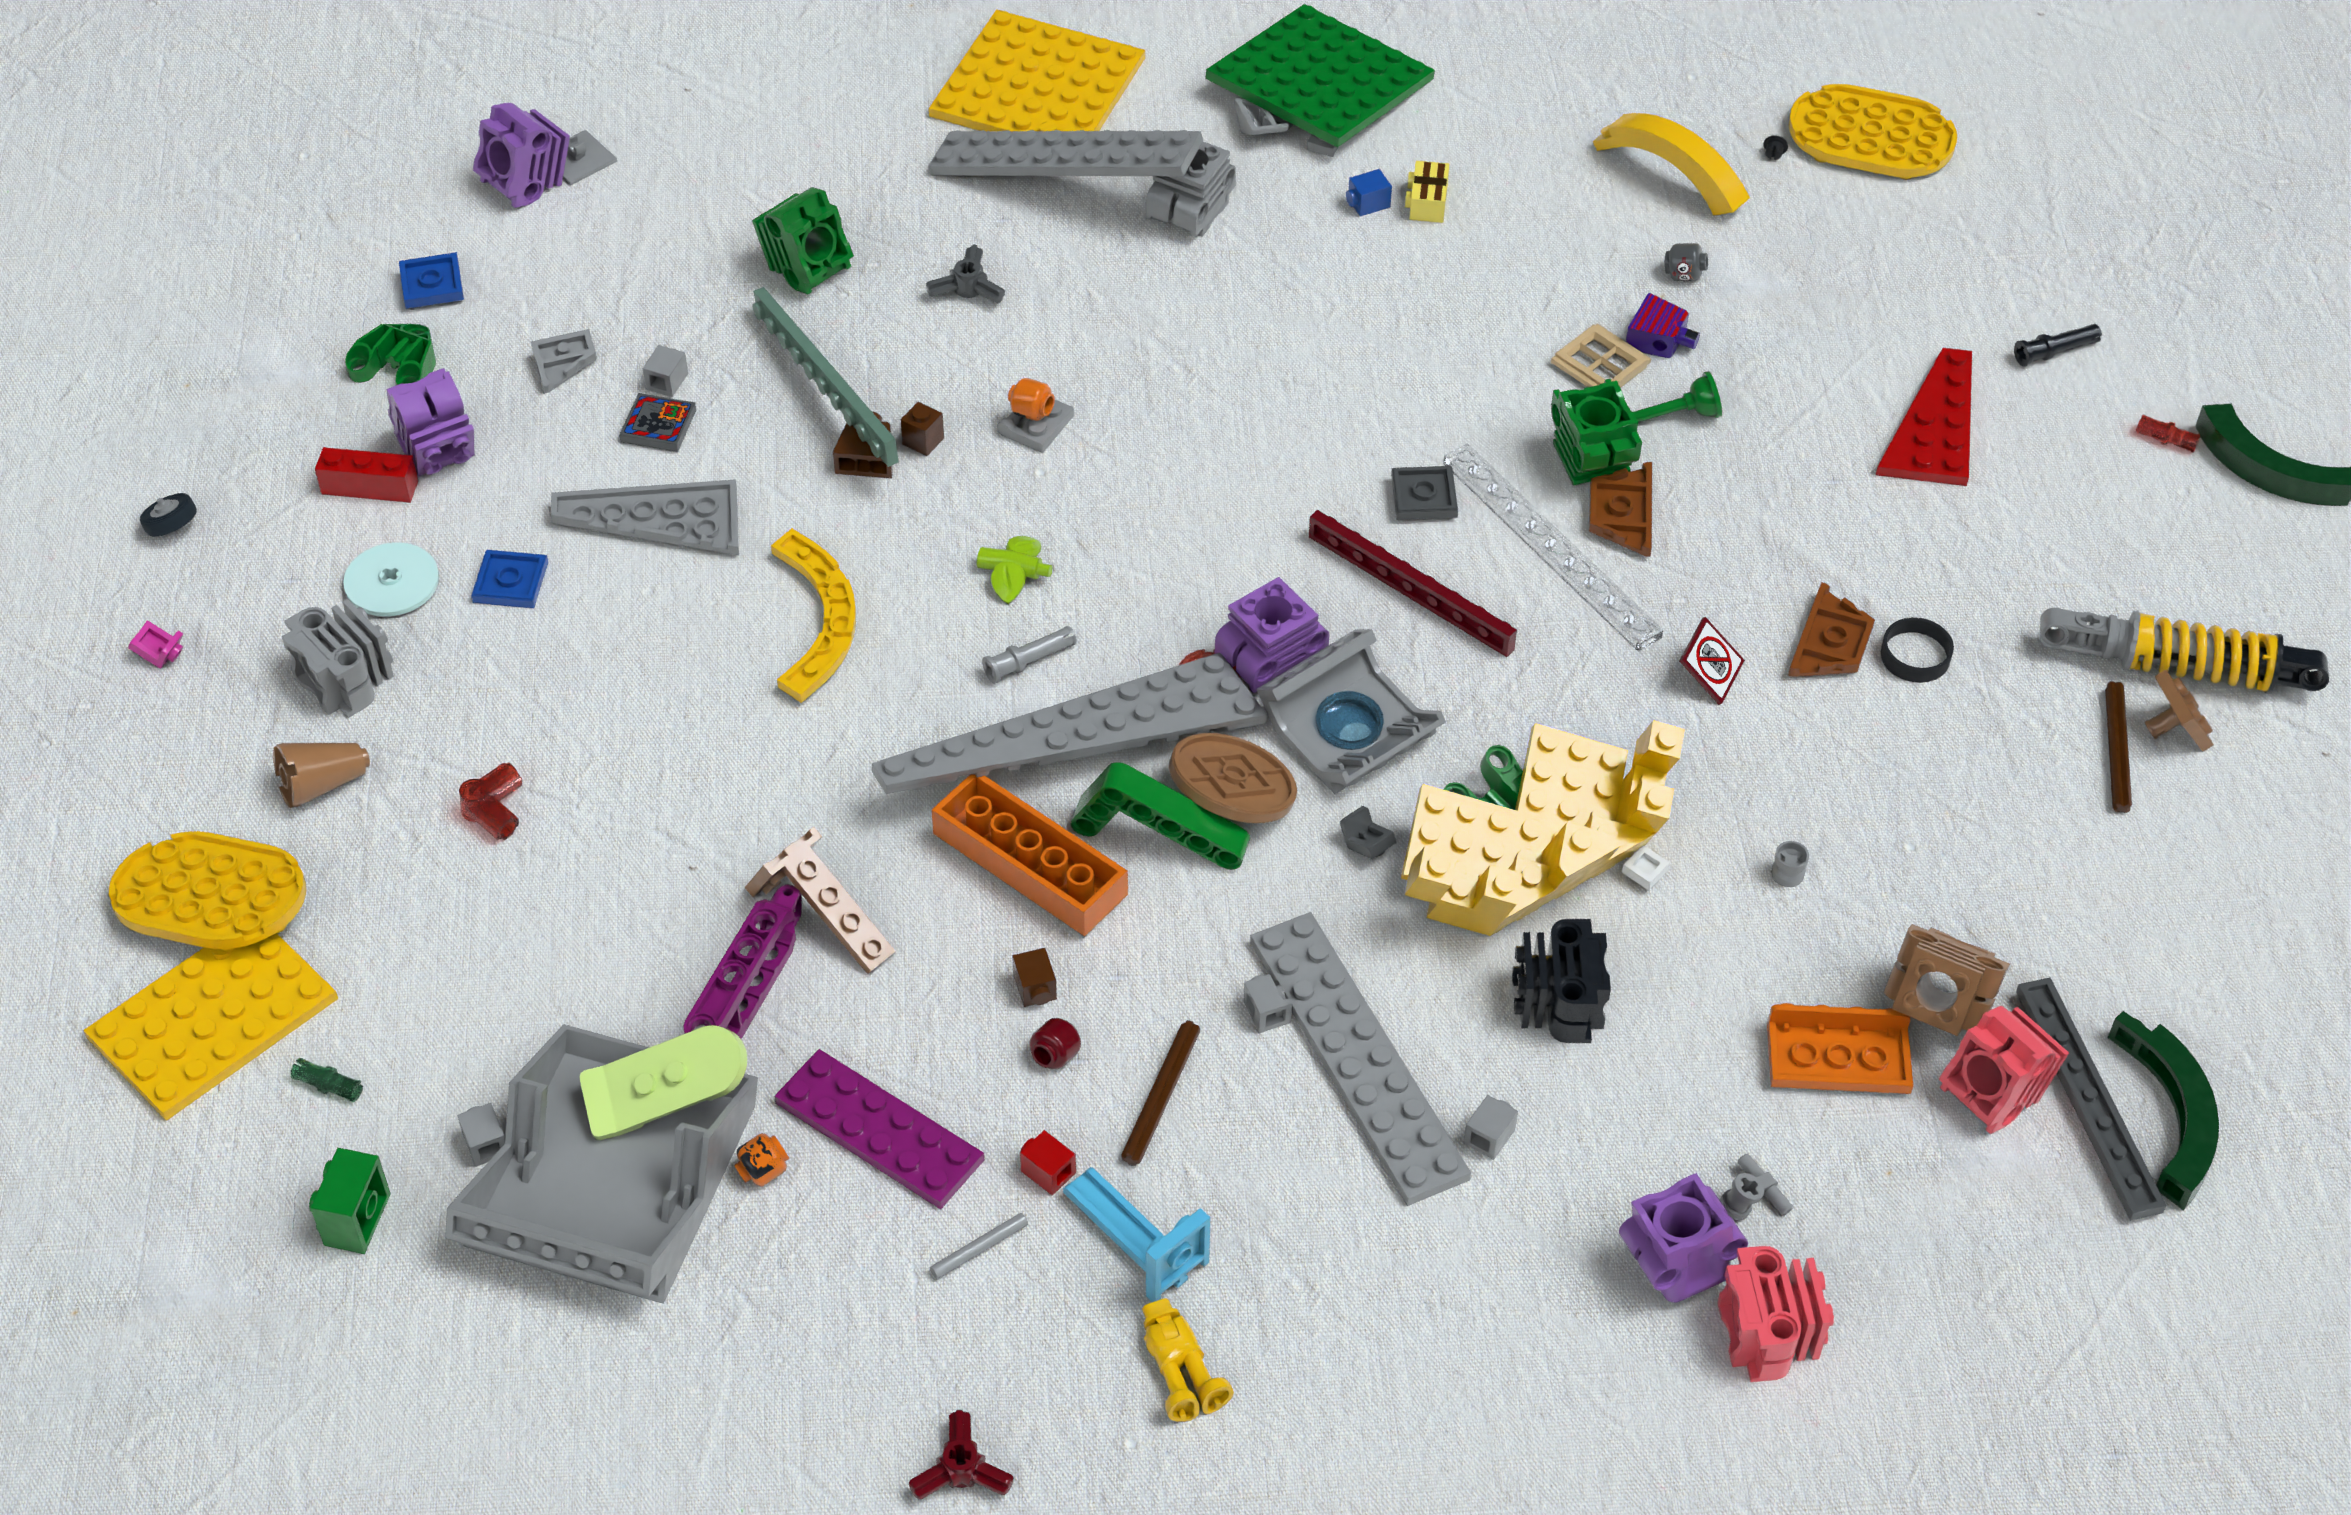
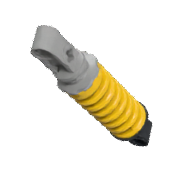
M2049 608L2040 617V640L2046 647L2070 650L2081 654L2100 655L2103 659H2109L2110 657L2118 658L2122 661L2123 670L2127 671L2129 669L2140 670L2142 662V670L2149 672L2153 663L2159 664V673L2164 670L2169 672L2170 666L2177 667L2176 676L2179 678L2185 677L2187 669L2194 670L2193 678L2198 681L2203 679L2204 672L2211 673V682L2217 684L2221 680L2222 670L2229 671L2227 682L2230 686H2236L2240 673L2246 674L2245 686L2247 689H2253L2257 683L2256 690H2262L2267 694H2272L2276 685L2301 688L2308 691H2319L2329 683L2326 655L2319 650L2283 645L2282 634L2258 633L2257 635L2253 631H2247L2241 636L2240 632L2235 628H2230L2223 633L2222 628L2217 625L2211 626L2206 632L2205 626L2202 623L2196 622L2189 629L2186 621L2177 620L2171 625L2167 617L2159 618L2154 624L2155 616L2139 613V611L2135 610L2132 612L2129 620L2118 619L2116 615H2109L2107 617L2090 612H2076L2061 608Z

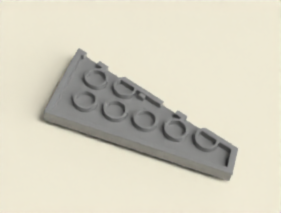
M736 479L551 493V518L553 524L739 555Z

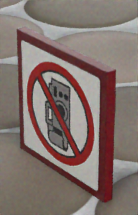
M1706 617L1701 619L1679 660L1718 705L1722 704L1745 661Z

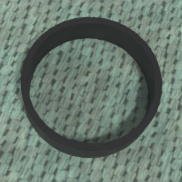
M1911 617L1898 620L1888 627L1884 634L1880 654L1883 664L1892 674L1906 681L1923 683L1936 680L1946 673L1953 655L1954 644L1949 633L1939 624L1928 619ZM1902 633H1921L1935 639L1944 648L1947 658L1942 663L1933 667H1913L1899 661L1890 652L1887 642L1894 636Z

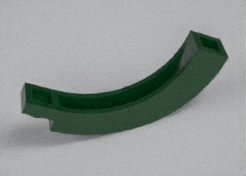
M2232 403L2202 405L2195 427L2212 454L2237 476L2262 490L2286 499L2314 505L2348 506L2351 499V467L2319 466L2285 456L2258 440L2238 418Z
M2122 1011L2115 1018L2108 1039L2143 1064L2157 1078L2172 1102L2178 1120L2179 1145L2175 1157L2162 1170L2156 1186L2163 1196L2184 1211L2201 1188L2216 1153L2219 1138V1117L2214 1093L2197 1060L2174 1034L2161 1024L2151 1031L2140 1020Z

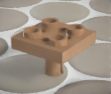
M2167 670L2157 674L2155 678L2168 699L2170 708L2145 721V725L2154 739L2181 724L2202 752L2214 746L2208 735L2213 730L2204 715H2201L2198 710V703L2191 692L2187 690L2179 677L2173 679Z

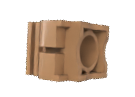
M1912 924L1906 932L1897 961L1894 963L1884 989V994L1895 1001L1892 1007L1893 1010L1958 1036L1962 1029L1968 1031V1029L1977 1026L1983 1014L1992 1010L1996 1000L1994 998L2000 990L2010 963L1995 958L1996 954L1991 951L1960 941L1932 927L1926 930ZM1937 971L1950 976V979L1955 982L1958 991L1954 993L1941 991L1932 983L1929 972Z

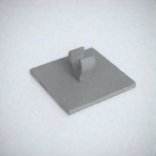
M584 130L570 137L563 179L568 184L573 185L617 162V158L587 130Z

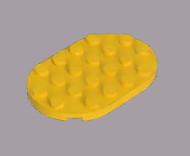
M1849 84L1823 85L1819 91L1811 94L1809 91L1803 93L1794 102L1789 118V131L1794 142L1803 151L1814 157L1816 161L1864 170L1875 174L1899 177L1905 180L1912 177L1925 176L1943 168L1951 160L1957 143V132L1951 120L1947 121L1940 114L1941 109L1933 104L1910 96Z
M200 831L170 834L171 840L161 841L152 846L151 842L141 846L118 866L109 885V897L114 913L127 928L148 936L204 948L221 949L223 951H231L235 948L248 946L283 931L301 909L307 889L303 872L297 860L287 851L268 844Z

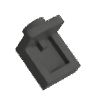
M1361 806L1340 821L1347 848L1370 859L1381 856L1385 850L1397 843L1393 831L1373 823L1369 809L1365 806Z

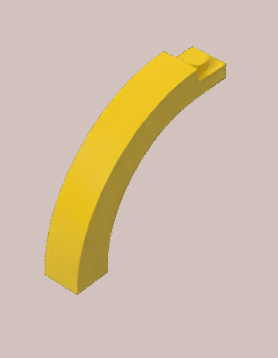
M1646 113L1623 114L1614 123L1604 127L1600 131L1601 135L1593 141L1597 151L1617 147H1634L1652 152L1667 160L1685 174L1695 185L1707 202L1713 216L1733 213L1750 199L1736 173L1712 146L1691 130L1669 119Z

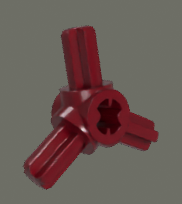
M956 1410V1412L950 1413L948 1417L949 1441L943 1446V1454L936 1458L937 1465L909 1481L912 1494L918 1500H922L947 1484L951 1488H965L968 1486L972 1487L976 1483L995 1493L1006 1495L1012 1487L1014 1477L986 1463L985 1455L978 1453L977 1443L972 1440L970 1413L963 1412V1410ZM960 1462H964V1463H965V1464H963V1465H957V1463H960Z

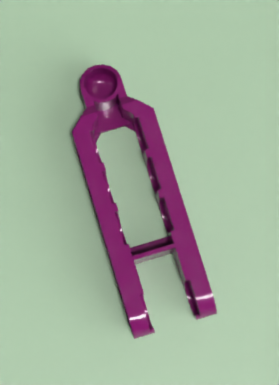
M790 884L782 885L776 890L770 901L764 899L755 903L685 1019L683 1025L684 1034L693 1031L699 1025H714L734 1032L740 1039L743 1038L793 952L796 941L794 927L802 915V894L795 886ZM758 922L760 925V930L755 927ZM752 946L747 956L740 953L742 948ZM774 950L778 953L776 958L765 960L770 951ZM736 972L731 982H727L724 979L728 973ZM754 977H762L763 981L759 985L750 986ZM741 1002H744L748 1006L744 1011L740 1012L739 1005Z

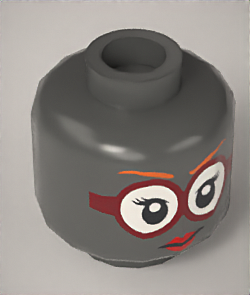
M1697 243L1674 244L1670 251L1665 253V272L1670 274L1674 281H1696L1701 277L1702 271L1708 269V254L1703 253L1701 246Z

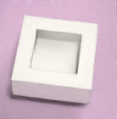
M1643 846L1623 865L1622 873L1647 890H1650L1669 870L1670 862Z

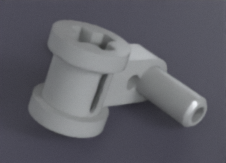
M1744 1154L1738 1159V1164L1746 1173L1737 1175L1732 1182V1189L1725 1191L1720 1198L1728 1215L1735 1220L1747 1218L1752 1211V1204L1759 1202L1764 1196L1770 1200L1782 1215L1788 1214L1793 1209V1205L1776 1187L1778 1182L1769 1172L1764 1173L1749 1154Z

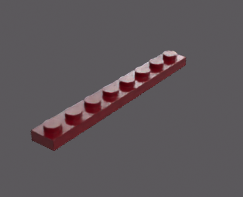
M1316 510L1310 516L1309 538L1505 657H1508L1515 650L1517 629L1508 622L1500 620L1487 612L1483 607L1475 605L1462 597L1458 592L1440 584L1433 577L1422 573L1408 562L1397 558L1383 547L1372 543L1358 532L1352 531L1337 522L1335 518L1327 516L1319 510Z

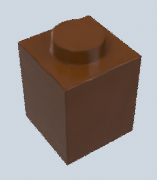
M917 402L900 419L902 445L928 456L944 439L943 413L921 402Z
M1046 948L1012 955L1013 976L1023 1006L1043 1005L1049 1001L1056 1000V978Z

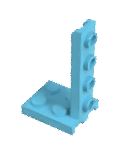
M1092 1167L1088 1168L1082 1175L1063 1188V1193L1146 1272V1297L1151 1302L1160 1300L1161 1294L1170 1286L1174 1285L1178 1288L1188 1280L1186 1274L1199 1263L1204 1267L1209 1263L1211 1217L1201 1208L1191 1216L1185 1215L1176 1223L1174 1229L1164 1236Z

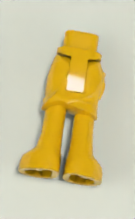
M1167 1298L1143 1306L1142 1312L1146 1318L1144 1321V1328L1146 1330L1144 1341L1147 1350L1155 1358L1160 1373L1164 1376L1170 1395L1165 1401V1410L1169 1419L1176 1422H1186L1195 1419L1199 1414V1403L1205 1414H1211L1226 1405L1233 1397V1388L1224 1377L1212 1378L1203 1362L1204 1353L1197 1342L1192 1328L1180 1314L1179 1310L1172 1308ZM1184 1365H1186L1198 1400L1194 1393L1188 1389L1180 1369Z

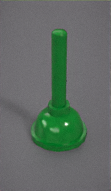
M1710 371L1703 372L1701 377L1692 382L1690 392L1684 393L1683 397L1637 410L1633 413L1638 423L1683 409H1687V411L1695 409L1700 415H1714L1715 418L1722 417V405L1714 378Z

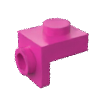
M147 620L131 640L128 649L161 669L168 660L174 662L181 653L183 646L180 645V641L184 633L178 630L172 636Z

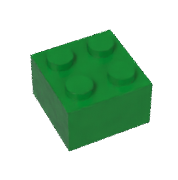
M337 1147L332 1160L326 1162L323 1170V1181L319 1190H315L312 1193L309 1202V1210L313 1214L316 1229L319 1231L324 1246L360 1254L366 1253L391 1195L378 1155Z

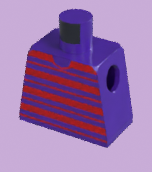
M1648 293L1628 326L1626 342L1642 353L1671 358L1679 344L1695 349L1699 341L1700 332L1687 328L1689 318L1687 310Z

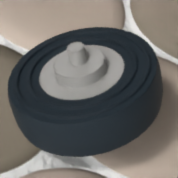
M177 493L159 498L143 511L140 516V523L144 531L152 537L176 532L194 518L197 513L196 505L186 493Z

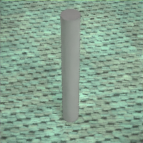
M1023 1213L1017 1214L930 1266L932 1275L935 1279H939L1028 1225L1026 1217Z

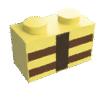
M1416 161L1415 171L1409 172L1407 189H1412V191H1406L1405 208H1410L1409 220L1443 223L1449 163Z

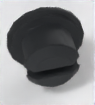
M1777 135L1767 137L1763 142L1766 157L1769 159L1774 157V160L1780 159L1782 154L1788 149L1787 141Z

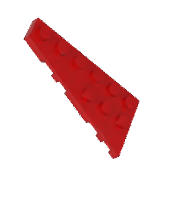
M1942 348L1877 467L1876 475L1967 486L1970 461L1972 351Z

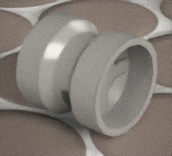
M1796 841L1781 843L1775 853V861L1771 870L1772 878L1781 886L1795 887L1804 879L1809 860V851L1804 845Z

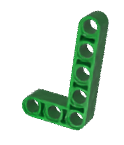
M1114 762L1108 765L1086 789L1079 799L1070 823L1072 829L1078 834L1092 837L1097 835L1120 811L1218 866L1230 870L1241 866L1250 841L1249 833L1242 827L1202 808L1184 795L1121 762Z

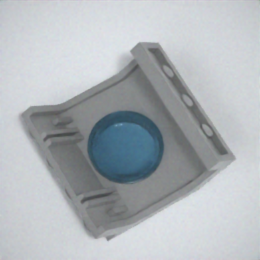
M1372 629L1353 630L1256 689L1275 732L1334 794L1362 780V777L1382 768L1392 758L1409 751L1413 745L1421 740L1433 736L1437 732L1436 728L1446 723L1441 711L1417 708L1382 672L1369 646L1377 641Z

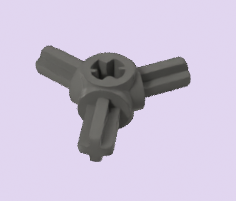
M975 244L966 249L964 259L955 264L954 269L950 270L949 276L926 283L927 292L931 297L955 291L957 295L963 298H973L980 294L996 303L1002 301L1005 290L987 280V274L983 272L981 265L983 250Z

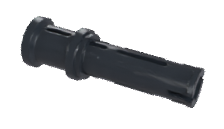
M2091 324L2054 336L2041 334L2031 341H2017L2014 345V355L2019 365L2028 366L2035 360H2050L2058 352L2100 342L2102 332L2097 324Z

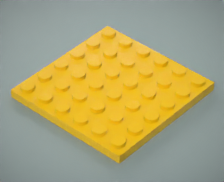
M996 9L930 105L929 117L979 131H1100L1145 60V50Z

